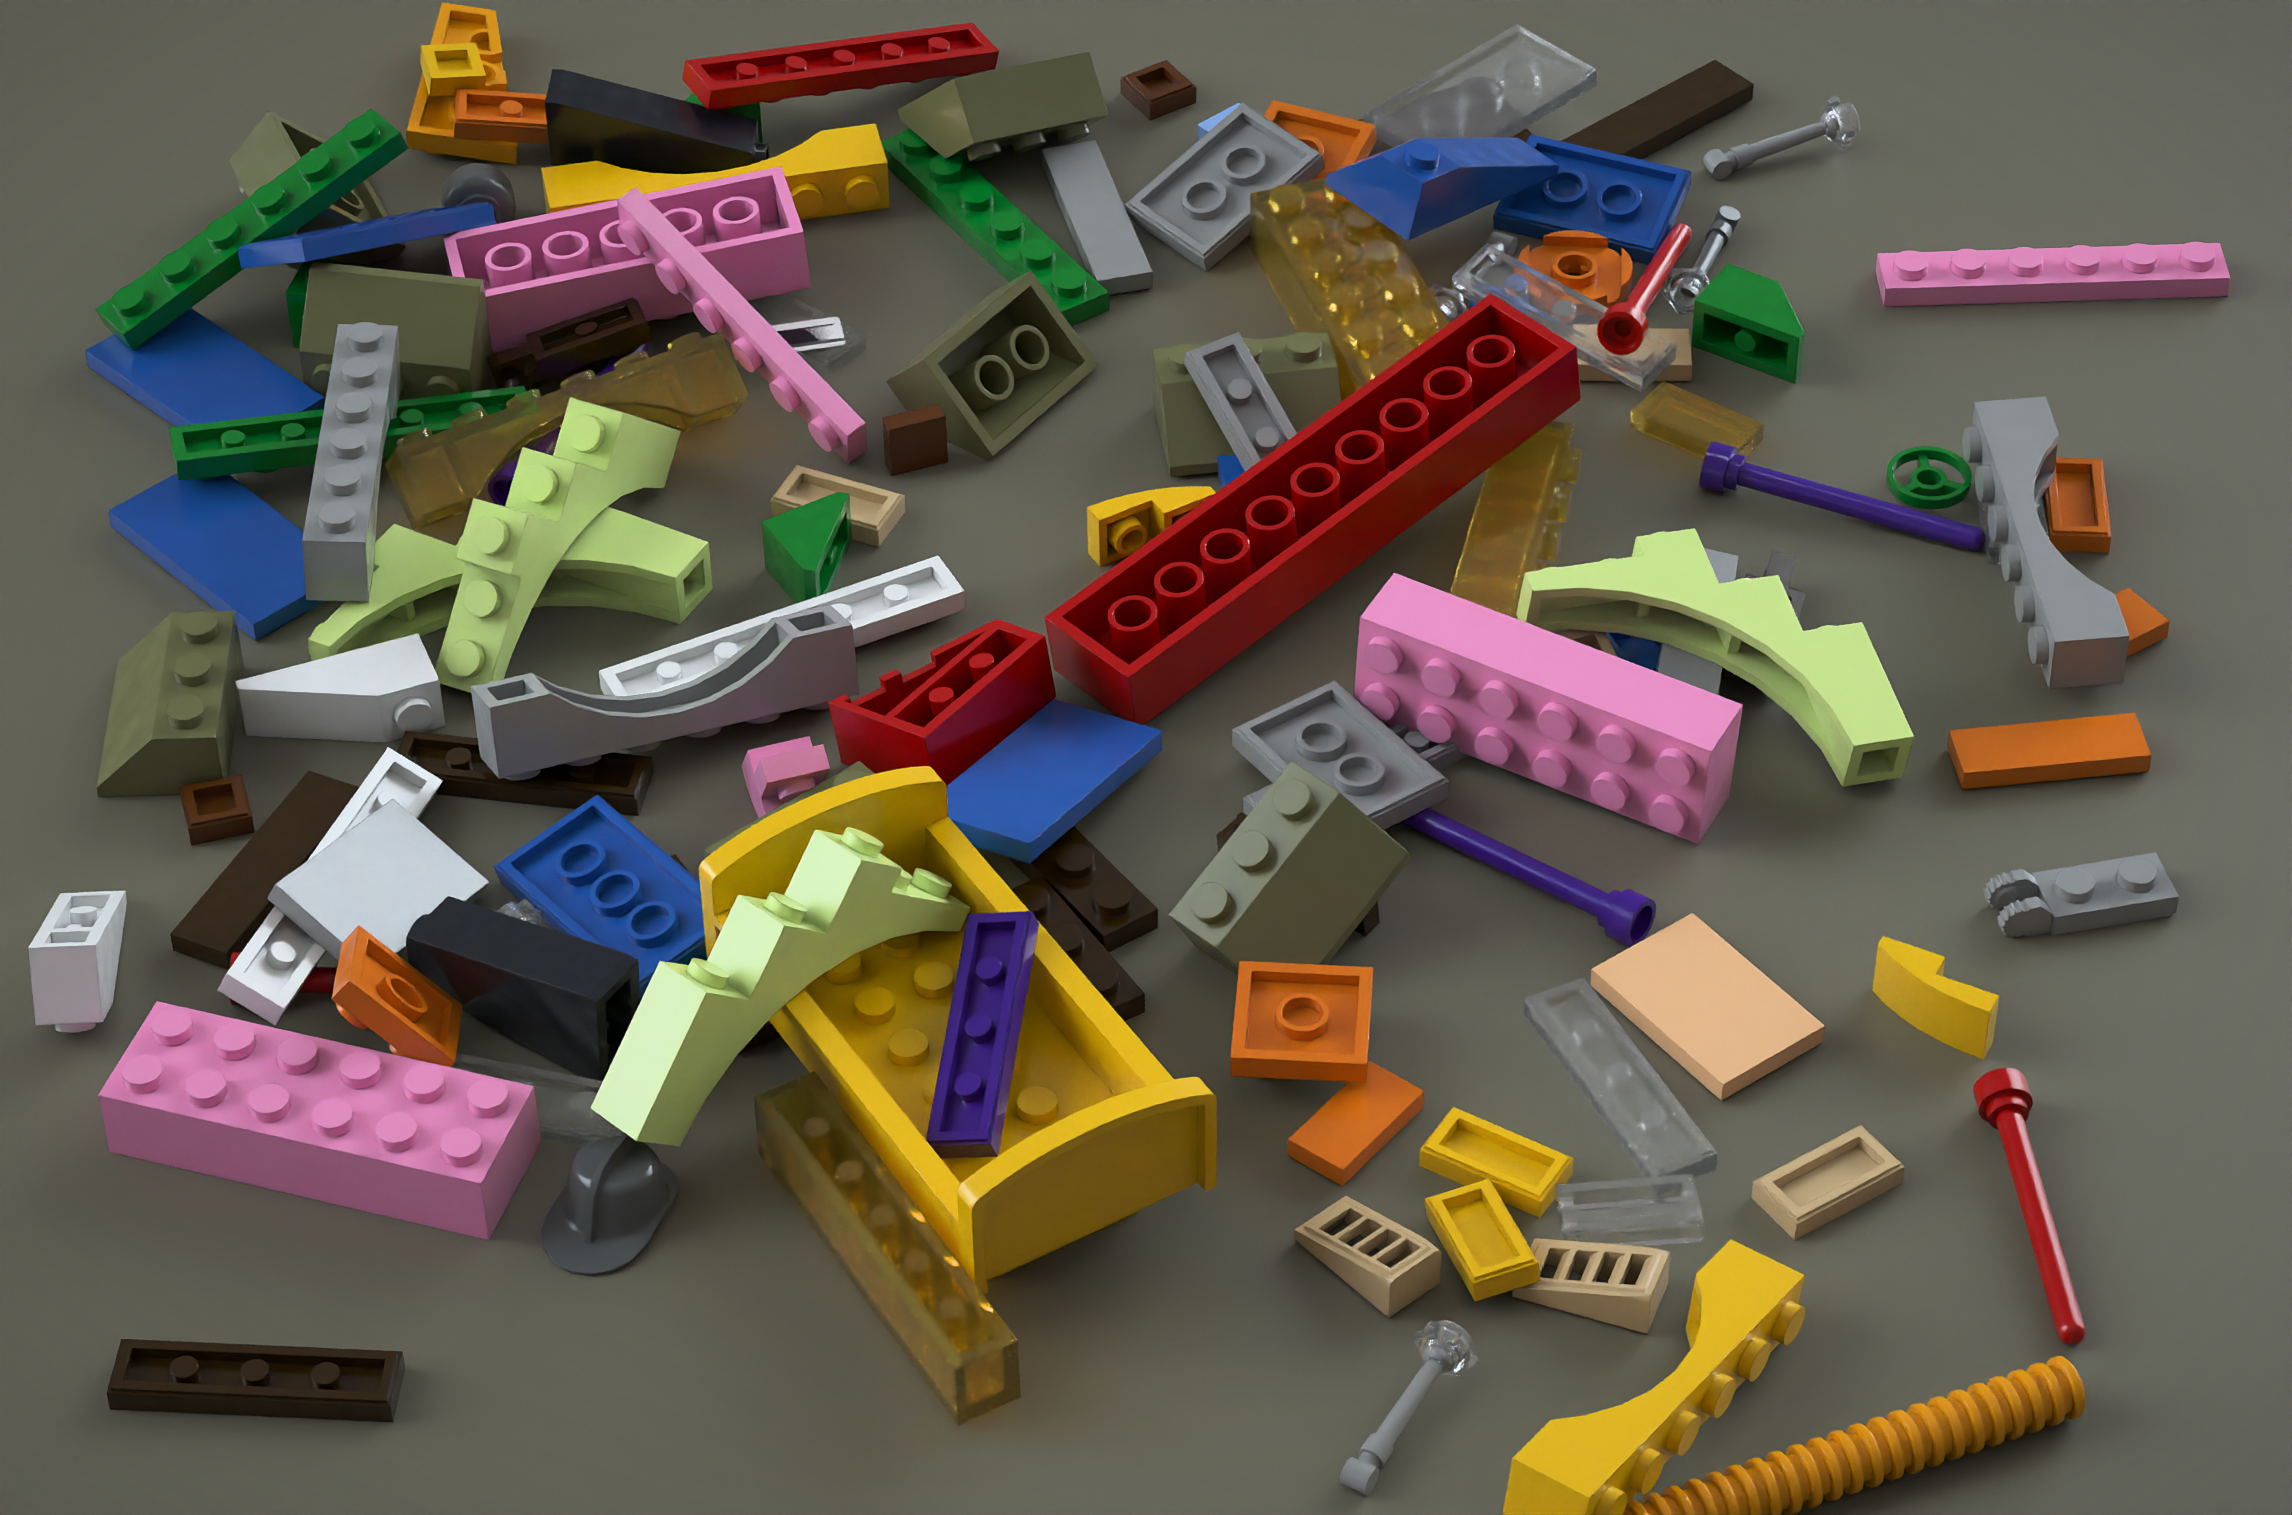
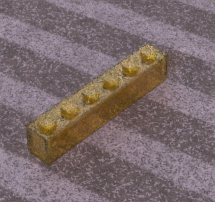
M1559 421L1550 422L1487 469L1450 594L1518 619L1516 613L1525 572L1551 567L1550 564H1546V560L1556 562L1558 558L1562 526L1557 525V522H1568L1573 489L1567 486L1568 484L1578 485L1583 462V449L1573 448L1575 424Z
M815 1071L753 1096L759 1155L957 1426L1020 1398L1019 1345L1017 1338Z

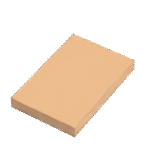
M1694 913L1685 916L1591 969L1590 985L1721 1101L1823 1043L1825 1025Z

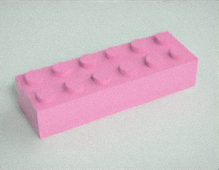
M782 167L643 194L746 301L767 296H783L792 291L811 288L804 231ZM617 200L442 235L450 276L484 280L492 355L528 343L526 334L632 297L637 299L647 321L671 319L680 314L694 312L693 304L681 292L678 294L671 293L659 279L655 271V265L643 253L639 256L633 254L623 243L617 230L618 226H620Z
M1393 573L1360 616L1354 698L1382 722L1392 726L1397 724L1408 726V732L1419 730L1424 737L1439 744L1447 741L1456 743L1460 747V752L1696 844L1700 842L1729 798L1743 704Z
M158 1001L98 1094L109 1152L489 1240L541 1144L534 1086Z

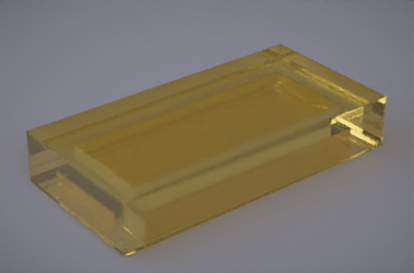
M1662 381L1631 411V428L1702 459L1705 458L1712 441L1737 447V454L1747 456L1763 440V423L1665 381Z

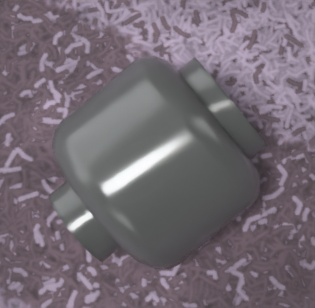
M471 163L461 166L449 175L442 187L441 207L488 202V205L493 204L496 224L515 220L516 204L511 182L501 170L489 164Z

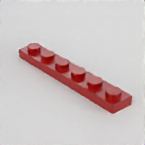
M973 22L685 60L682 80L708 110H726L733 106L759 102L776 103L782 99L809 95L825 96L831 92L845 90H869L881 85L903 82L919 83L925 79L953 75L968 76L975 72L995 70L999 50Z

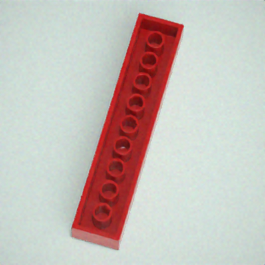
M1490 293L1045 616L1054 670L1121 719L1142 725L1146 724L1579 402L1581 396L1577 347Z

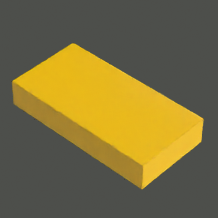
M1452 1107L1421 1147L1419 1156L1420 1167L1464 1186L1490 1179L1503 1203L1538 1218L1542 1217L1571 1178L1574 1158L1455 1107Z
M1490 1179L1424 1199L1427 1218L1475 1302L1541 1280L1539 1262Z

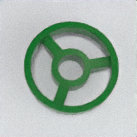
M1932 446L1913 447L1899 452L1890 460L1886 475L1887 487L1898 500L1922 509H1943L1960 503L1969 494L1972 480L1971 469L1962 457L1949 450ZM1928 459L1951 465L1960 472L1964 483L1961 484L1947 480L1946 474L1939 468L1930 466ZM1917 460L1918 468L1912 472L1910 483L1902 487L1896 481L1894 472L1901 465Z

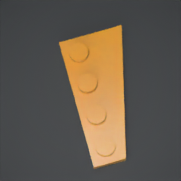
M442 2L430 45L476 42L486 74L485 90L507 92L506 72L502 66V47L496 10ZM422 72L406 130V144L409 149L425 151L434 155L447 154L516 165L517 142L454 138L455 97L430 96Z

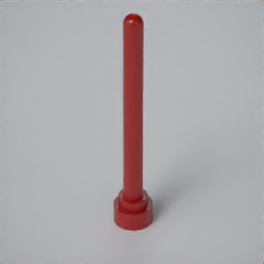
M1678 223L1671 228L1626 302L1616 303L1610 306L1604 313L1597 326V336L1601 345L1607 351L1616 355H1628L1635 352L1642 344L1649 328L1648 319L1645 314L1692 238V230L1687 224Z
M1995 1069L1982 1075L1973 1086V1094L1978 1112L1984 1121L1999 1131L2058 1338L2066 1345H2077L2084 1339L2086 1329L2025 1125L2033 1105L2027 1079L2022 1072L2016 1069Z

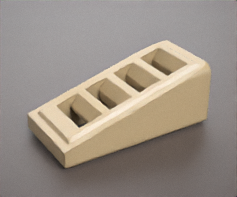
M1344 1196L1294 1229V1239L1388 1318L1440 1284L1442 1252L1422 1236L1348 1196ZM1343 1222L1348 1224L1347 1227L1335 1235L1331 1236L1328 1234V1232ZM1359 1234L1364 1237V1239L1352 1247L1346 1244ZM1375 1248L1379 1250V1252L1373 1255L1372 1257L1366 1255ZM1390 1261L1395 1263L1392 1267L1386 1266Z
M1534 1238L1530 1249L1539 1262L1540 1274L1545 1264L1558 1268L1553 1278H1541L1539 1282L1514 1289L1512 1297L1648 1334L1668 1285L1670 1252L1644 1246ZM1572 1271L1583 1274L1580 1281L1568 1280ZM1598 1278L1608 1281V1283L1596 1282V1280Z

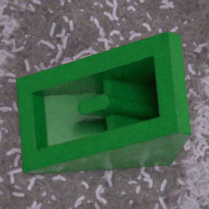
M836 492L762 521L765 568L796 604L829 593L852 542L850 497L848 493Z

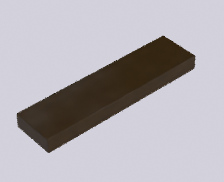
M1713 60L1565 138L1562 142L1643 159L1753 99L1754 84L1717 60Z
M405 731L397 751L403 757L443 780L436 792L438 795L577 809L594 796L599 795L620 814L639 816L653 776L652 757L607 753L601 755L599 761L589 765L571 766L565 763L543 768L537 776L525 780L499 779L481 759L478 738Z
M308 771L171 932L170 937L173 951L230 969L232 953L243 951L275 905L267 899L274 885L309 859L359 787Z
M121 1339L106 1394L110 1410L393 1422L404 1376L405 1363L403 1351Z

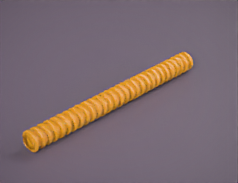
M2055 1356L2050 1358L2046 1365L2037 1362L2031 1364L2026 1371L2022 1369L2011 1371L2006 1378L2003 1376L1992 1377L1987 1382V1385L1978 1382L1971 1384L1967 1392L1961 1389L1953 1390L1947 1395V1399L1943 1396L1930 1398L1927 1406L1923 1403H1915L1909 1406L1907 1412L1897 1409L1891 1411L1886 1419L1880 1416L1870 1418L1866 1426L1861 1423L1852 1424L1847 1428L1846 1433L1842 1430L1831 1431L1826 1436V1441L1822 1437H1814L1807 1441L1806 1447L1802 1444H1793L1788 1446L1785 1454L1777 1450L1769 1452L1765 1457V1462L1761 1458L1754 1457L1747 1460L1744 1468L1738 1464L1730 1465L1725 1469L1724 1476L1718 1471H1712L1705 1475L1703 1482L1697 1478L1686 1480L1683 1484V1489L1677 1485H1671L1663 1490L1662 1496L1656 1492L1647 1493L1643 1496L1641 1504L1636 1499H1631L1626 1504L1623 1515H1781L1782 1512L1786 1515H1794L1800 1512L1802 1504L1806 1508L1812 1509L1818 1507L1822 1503L1823 1498L1831 1502L1839 1500L1843 1495V1491L1853 1495L1859 1493L1863 1489V1485L1874 1488L1880 1486L1884 1478L1890 1481L1900 1479L1904 1471L1909 1474L1918 1473L1924 1468V1464L1928 1467L1939 1466L1944 1461V1457L1948 1460H1956L1963 1456L1964 1451L1977 1453L1984 1448L1985 1444L1992 1447L2000 1445L2005 1437L2015 1440L2020 1438L2025 1431L2028 1433L2041 1431L2045 1424L2047 1426L2059 1425L2064 1420V1417L2072 1420L2080 1418L2084 1413L2086 1402L2084 1385L2076 1368L2063 1356Z

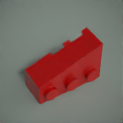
M995 619L930 651L931 663L903 677L897 669L880 676L881 688L852 702L846 694L828 702L841 763L851 766L860 761L874 774L901 768L930 766L948 786L1056 697L1045 635Z

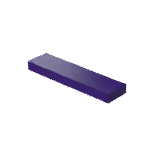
M1032 911L968 914L926 1141L941 1159L998 1156L1039 923Z

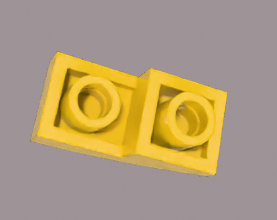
M1211 486L1169 487L1128 494L1087 507L1088 554L1100 567L1127 557L1216 492Z
M1882 936L1877 947L1872 989L1876 996L1902 1019L1920 1031L1959 1051L1984 1060L1993 1043L2000 995L1944 977L1946 957Z

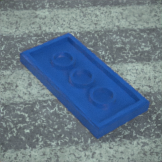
M488 202L418 210L243 244L241 248L237 249L241 269L290 264L496 224L493 204L488 205Z
M192 308L133 351L115 334L85 350L89 368L173 426L324 409L325 406L324 396Z
M175 473L108 510L110 524L114 530L217 611L235 610L237 627L255 641L325 602L306 600L302 545L304 531L231 475H222L211 480L189 479L178 481L177 474Z
M1053 699L947 786L948 817L974 847L1029 864L1162 751V730Z
M599 795L588 800L494 866L500 883L553 930L629 954L638 959L640 1002L659 961L689 965L692 958L705 961L708 959L706 955L700 881Z

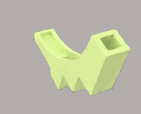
M570 397L553 456L522 447L506 505L502 506L473 498L456 556L457 559L466 561V565L435 668L440 684L471 693V686L504 679L512 653L531 609L552 571L570 545L599 512L621 496L642 488L665 487L681 431Z
M608 506L599 512L575 538L552 571L533 608L543 606H592L638 612L681 624L713 589L709 542ZM393 524L375 542V561L369 602L345 601L325 622L315 628L312 635L308 638L311 661L417 633L421 637L448 626L466 565V561L456 558L462 536L457 545L454 546Z
M1695 528L1672 532L1662 531L1651 535L1637 536L1632 557L1609 558L1599 562L1565 567H1547L1538 571L1525 572L1516 613L1518 620L1547 631L1574 629L1621 633L1669 644L1712 661L1756 686L1788 712L1821 749L1842 787L1902 777L1914 735L1863 622L1839 626L1825 625L1817 629L1803 631L1779 575L1753 579L1741 578L1733 582L1719 583Z
M847 827L843 835L815 829L784 895L770 892L765 900L738 894L707 961L692 958L689 965L659 961L593 1101L591 1109L635 1141L680 1146L706 1098L735 1057L766 1022L809 983L848 957L890 938L922 931L960 932L971 908L949 894L952 884L946 879L921 868H916L913 876H911L902 867L880 854L883 843L873 836L851 827Z

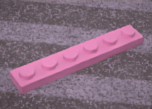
M636 187L618 199L620 226H618L617 230L626 247L637 256L643 253L655 265V271L663 285L673 294L681 292L693 304L694 313L700 323L711 333L719 331L731 343L732 352L738 362L751 373L757 370L770 383V391L782 408L788 412L796 410L808 422V429L812 437L822 449L827 452L834 449L847 464H850L866 451V422Z
M2189 242L2186 244L2168 245L2135 243L2128 246L2090 247L2077 245L2070 248L2034 249L2018 247L2005 250L1960 249L1957 251L1940 252L1907 250L1900 253H1877L1876 276L1883 307L2228 296L2230 275L2220 243Z

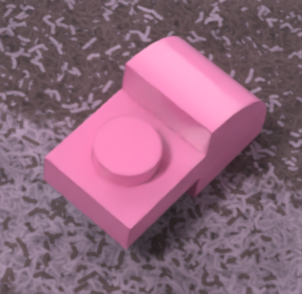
M810 736L748 750L741 766L751 801L759 818L825 781L830 770L824 744L812 746Z

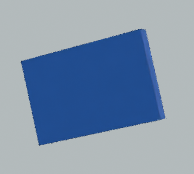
M1530 134L1526 143L1559 165L1557 175L1501 199L1493 214L1494 229L1543 240L1544 235L1557 231L1579 230L1593 232L1608 238V248L1616 251L1620 256L1621 249L1623 248L1630 255L1632 261L1649 265L1675 223L1691 186V171Z

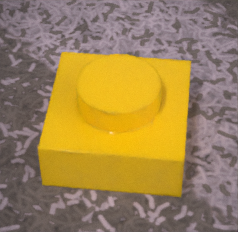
M476 42L421 45L420 64L430 96L455 97L456 89L459 88L485 90L486 74Z

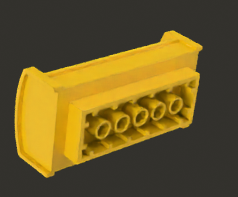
M930 766L908 767L876 773L816 793L744 830L706 857L699 866L707 958L715 945L738 894L765 900L770 892L785 894L815 829L843 835L846 828L851 827L873 836L883 843L880 854L902 867L911 876H913L916 868H921L937 874L950 882L952 887L949 894L971 908L968 914L1029 911L948 817L947 785ZM966 918L960 932L922 931L890 938L848 957L809 983L779 1009L769 1021L961 1264L962 1282L973 1296L978 1298L988 1293L987 1280L1004 1275L1197 1183L1205 1192L1217 1187V1098L1199 1077L1173 1079L1039 923L998 1156L941 1159L926 1141L966 928Z

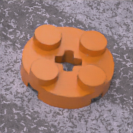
M1579 230L1557 231L1544 235L1542 246L1536 247L1529 252L1530 244H1528L1519 254L1517 262V288L1520 294L1528 295L1527 311L1537 319L1549 320L1555 317L1567 319L1589 318L1599 322L1610 306L1624 302L1630 295L1633 273L1631 257L1623 248L1621 249V256L1616 251L1608 248V238L1600 234ZM1569 273H1578L1580 276H1572Z

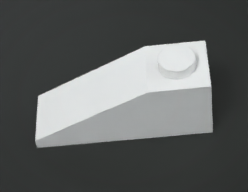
M418 633L235 681L242 725L246 736L385 743L403 738L405 731L427 732L446 726L440 681Z
M126 890L60 893L28 948L35 1025L55 1024L56 1031L75 1033L90 1030L96 1026V1023L104 1021L114 998L127 905Z

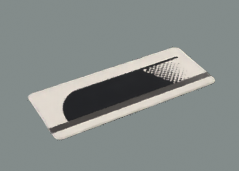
M839 317L771 325L796 352L843 346L846 343Z

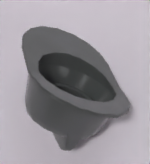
M624 1132L620 1136L602 1137L589 1142L577 1152L570 1166L567 1183L547 1214L541 1230L545 1252L555 1265L573 1274L595 1276L615 1272L628 1265L647 1247L664 1217L672 1208L678 1195L676 1176L666 1164L660 1162L658 1156L648 1144L635 1141Z

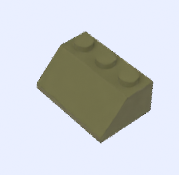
M1090 52L954 78L898 109L900 120L944 158L967 154L969 162H977L996 156L1002 152L1000 147L1013 145L1015 153L1035 149L1047 143L1046 137L1057 135L1059 143H1067L1084 138L1091 134L1089 125L1109 115Z
M268 110L229 160L240 181L238 185L240 192L246 198L250 197L255 190L262 185L268 184L298 162L304 154L316 149L326 140ZM366 179L291 235L387 217L388 214L368 179ZM403 242L322 259L362 266L399 256L406 248V245ZM302 262L286 265L298 270Z
M312 262L309 268L299 347L304 384L326 399L338 324L372 322L378 325L398 326L401 375L399 400L487 390L493 377L487 359L488 356L492 355L483 279Z
M1030 270L993 291L886 380V383L907 411L940 404L946 415L947 442L987 460L997 454L1099 364Z
M1298 332L1290 336L1260 339L1243 338L1297 434L1342 402L1338 366L1328 332ZM1182 343L1173 347L1152 349L1153 407L1170 477L1218 472L1217 456L1235 454L1184 365L1186 352L1206 344Z
M235 610L171 612L118 660L96 787L98 797L180 795L178 787L228 777L239 705L235 681L242 680L244 670Z
M1290 761L1170 912L1169 916L1194 946L1237 976L1239 961L1327 965L1412 856L1339 791L1298 764Z

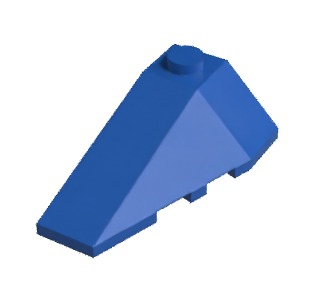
M1418 138L1327 174L1325 184L1409 241L1557 175L1559 165L1519 138Z

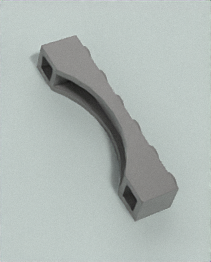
M372 322L338 324L302 539L306 600L369 602L375 561L377 506L383 449L391 419H396L401 387L398 326L378 325Z
M2046 396L1974 402L1972 427H1964L1962 433L1963 455L1966 463H1974L1976 467V495L1979 502H1987L1989 507L1988 529L1992 542L2000 541L2002 546L2001 568L2004 580L2006 582H2014L2015 585L2014 605L2016 617L2019 623L2027 622L2029 628L2028 650L2032 664H2041L2049 689L2123 683L2130 635L2116 595L2091 581L2066 561L2048 539L2037 515L2036 505L2054 480L2059 433Z
M831 605L771 618L751 642L722 665L690 682L659 692L631 696L592 695L557 686L533 673L471 686L480 757L499 779L506 778L509 780L529 779L537 776L543 768L565 763L571 766L593 764L599 761L603 754L624 749L633 752L649 751L659 747L663 740L684 735L693 738L709 737L720 732L723 726L744 721L752 724L768 723L778 719L782 712L795 709H828V702L844 694L848 697L860 694L853 627Z

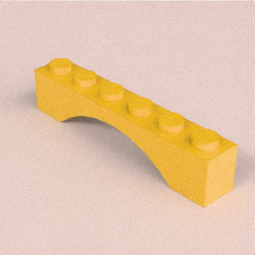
M876 123L822 130L802 144L778 156L748 166L718 172L695 174L649 173L620 168L601 161L541 168L546 214L618 200L635 187L642 194L776 167H782L799 220L890 208L888 163Z
M1730 1239L1696 1273L1685 1328L1690 1351L1677 1369L1650 1391L1621 1405L1587 1415L1550 1420L1512 1458L1502 1514L1623 1515L1626 1504L1638 1492L1647 1494L1653 1488L1661 1474L1663 1465L1674 1454L1683 1456L1690 1449L1699 1428L1710 1416L1716 1419L1722 1416L1728 1408L1735 1390L1746 1379L1753 1382L1759 1377L1769 1359L1770 1353L1780 1343L1787 1346L1794 1340L1805 1317V1307L1799 1305L1805 1275Z

